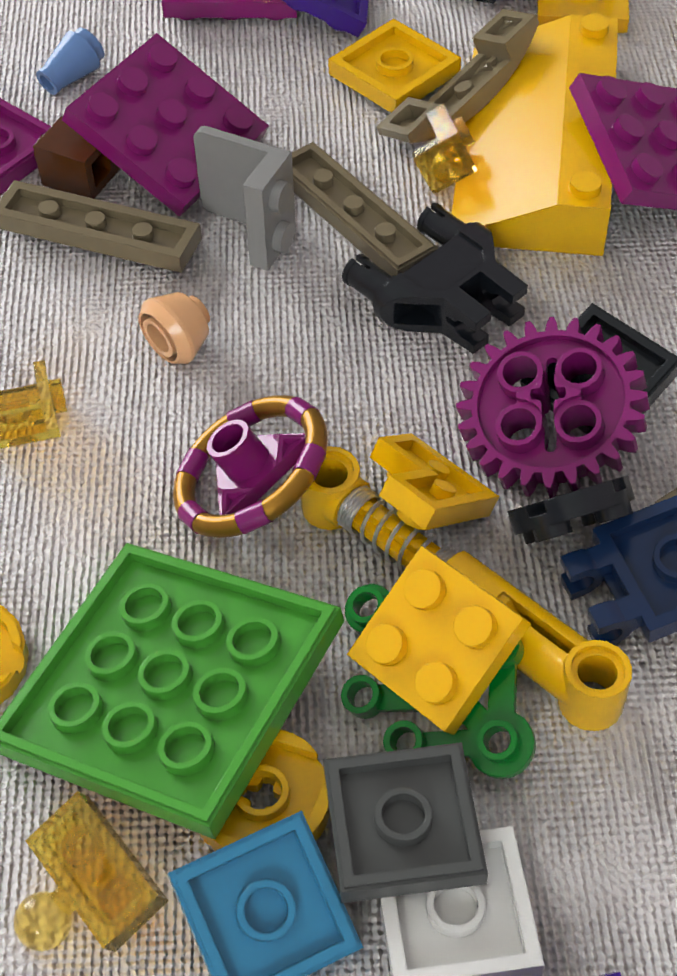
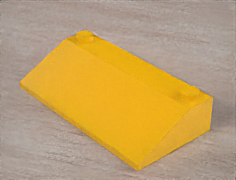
M601 14L568 15L539 25L526 54L507 83L483 109L463 124L451 214L466 224L469 222H479L490 229L494 247L603 256L611 212L612 182L569 87L579 73L616 78L618 18L605 17ZM476 48L473 50L472 59L478 54Z

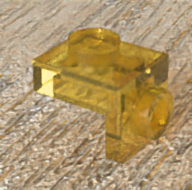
M444 103L426 113L437 138L412 153L414 162L433 193H438L478 171L467 149L475 141L462 116L452 120Z

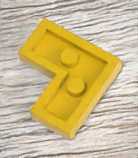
M412 433L379 437L370 455L372 460L387 470L386 475L388 478L379 496L398 510L397 516L404 523L419 530H430L488 517L500 497Z

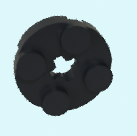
M626 475L507 512L514 535L523 533L525 543L529 544L573 532L570 519L581 517L583 527L633 514L630 501L634 500L635 496L629 476Z

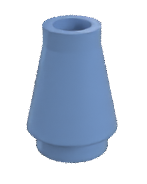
M78 28L75 32L67 31L44 66L36 72V77L46 91L56 95L64 87L99 69L100 60L105 56L104 49L99 40L85 28Z

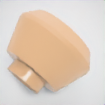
M175 292L148 298L142 304L139 314V325L142 333L153 350L169 363H190L209 335V312L205 305L193 295L187 296L184 293Z

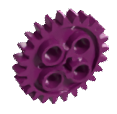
M549 317L546 329L543 332H537L535 326L530 321L525 322V337L517 339L514 334L506 330L503 332L506 347L502 350L489 344L484 346L489 359L487 364L471 361L469 366L477 381L468 380L460 383L462 393L467 400L456 403L461 420H464L458 424V429L463 440L469 441L465 446L472 460L481 459L479 464L486 477L499 472L498 478L504 489H509L520 479L521 487L526 497H530L534 493L538 484H544L549 498L556 497L559 484L567 482L572 492L581 488L580 478L588 476L595 484L603 483L600 472L601 467L606 465L619 472L623 469L618 453L619 450L629 453L637 452L636 437L632 433L646 432L645 415L641 412L650 410L648 393L643 391L647 388L645 374L643 370H636L638 366L633 351L622 353L623 348L618 335L603 342L604 337L601 325H594L584 335L582 334L578 318H573L565 331L558 329L554 317ZM555 362L557 364L554 384L559 398L554 401L553 413L557 437L556 449L548 452L550 428L545 414L549 413L551 406L548 366ZM578 375H593L586 382L579 384L571 383V380ZM527 377L534 378V380L526 386H513L520 379ZM579 426L593 427V430L585 436L573 437L569 435L573 429ZM521 429L534 430L525 439H510L514 433Z

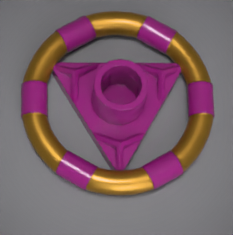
M274 395L251 400L228 411L206 429L191 448L187 450L176 472L173 500L178 518L196 534L218 538L248 534L273 522L274 519L286 512L302 497L312 482L315 481L324 462L328 435L325 421L319 410L301 397ZM288 417L303 427L305 434L256 435L250 426L267 418ZM210 456L216 462L219 515L208 513L195 499L196 484ZM294 466L289 477L265 499L259 500Z

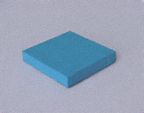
M302 811L167 874L210 976H308L364 948L344 903H341L340 894Z

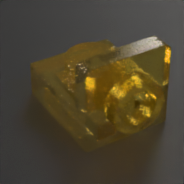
M45 360L33 362L36 384L0 391V449L61 437L57 414L67 412L65 395L61 379H49Z

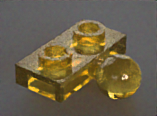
M77 791L25 840L58 887L53 892H36L26 897L19 904L15 912L13 926L18 940L25 947L34 951H48L59 946L67 938L72 926V913L76 910L102 948L116 952L169 900L91 798Z

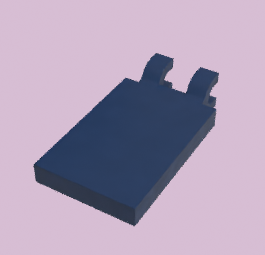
M677 495L635 511L633 514L593 528L592 541L595 546L588 549H579L560 556V563L565 570V573L561 574V582L571 600L592 592L603 581L614 600H608L588 608V615L592 624L588 625L587 631L592 640L607 641L616 645L626 639L634 630L641 628L647 641L651 643L677 632Z

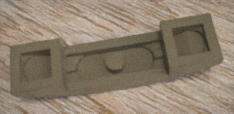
M502 9L472 37L478 54L428 101L407 97L376 126L379 134L408 143L424 142L454 130L475 116L498 94L517 69L538 27L537 15Z

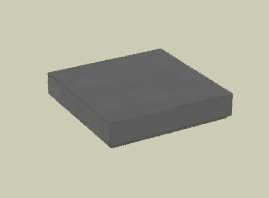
M462 742L323 759L341 903L487 884L488 871Z

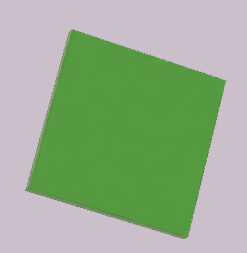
M126 543L0 717V755L215 840L344 623L341 608Z

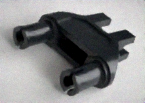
M432 203L431 209L426 207L417 222V230L442 245L404 273H399L398 275H389L371 262L364 254L356 255V260L350 259L342 272V281L371 300L375 315L391 327L410 332L442 333L473 354L489 342V334L481 328L491 321V315L510 327L522 318L525 313V307L516 301L527 294L528 285L496 261L491 230L479 222L464 223L438 203Z

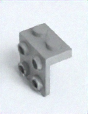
M201 126L193 138L202 206L208 212L245 223L250 265L268 271L279 255L286 253L290 249L296 233L292 152L215 128Z

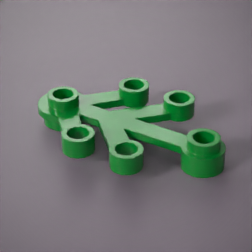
M366 584L360 586L350 594L346 601V620L359 635L375 614L374 612L370 616L361 617L360 609L371 599H377L378 609L389 593L386 588L380 585ZM522 641L518 642L489 684L488 710L478 701L462 723L468 730H457L455 735L444 731L424 732L413 722L400 720L391 724L384 734L383 745L385 751L397 750L396 745L400 736L411 732L416 737L413 748L462 742L465 758H470L480 772L491 778L507 779L523 772L534 757L536 739L529 723L516 713L517 665L521 662L524 655ZM367 675L351 677L344 684L341 691V700L344 707L361 719L373 718L380 712H418L386 685L378 684ZM362 688H372L370 702L363 707H356L354 699L357 692ZM497 732H508L510 734L508 748L501 753L490 752L489 741L491 737Z

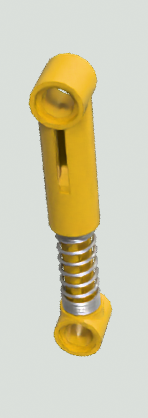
M327 446L326 457L315 481L312 482L311 486L301 497L303 516L311 525L324 530L344 528L354 536L360 535L362 543L366 545L372 544L375 553H385L387 562H397L400 572H404L421 546L430 550L532 623L521 638L524 646V655L521 662L517 665V669L558 699L561 714L570 724L582 730L599 731L609 728L618 721L623 712L632 679V666L629 658L619 647L607 641L587 640L466 551L457 553L453 549L450 550L449 546L442 548L437 546V537L426 538L424 530L414 529L404 523L397 516L398 510L396 508L392 510L387 509V502L384 499L381 500L380 496L370 488L369 483L360 477L358 460L351 452L340 447ZM584 683H598L602 685L605 689H592L586 686Z

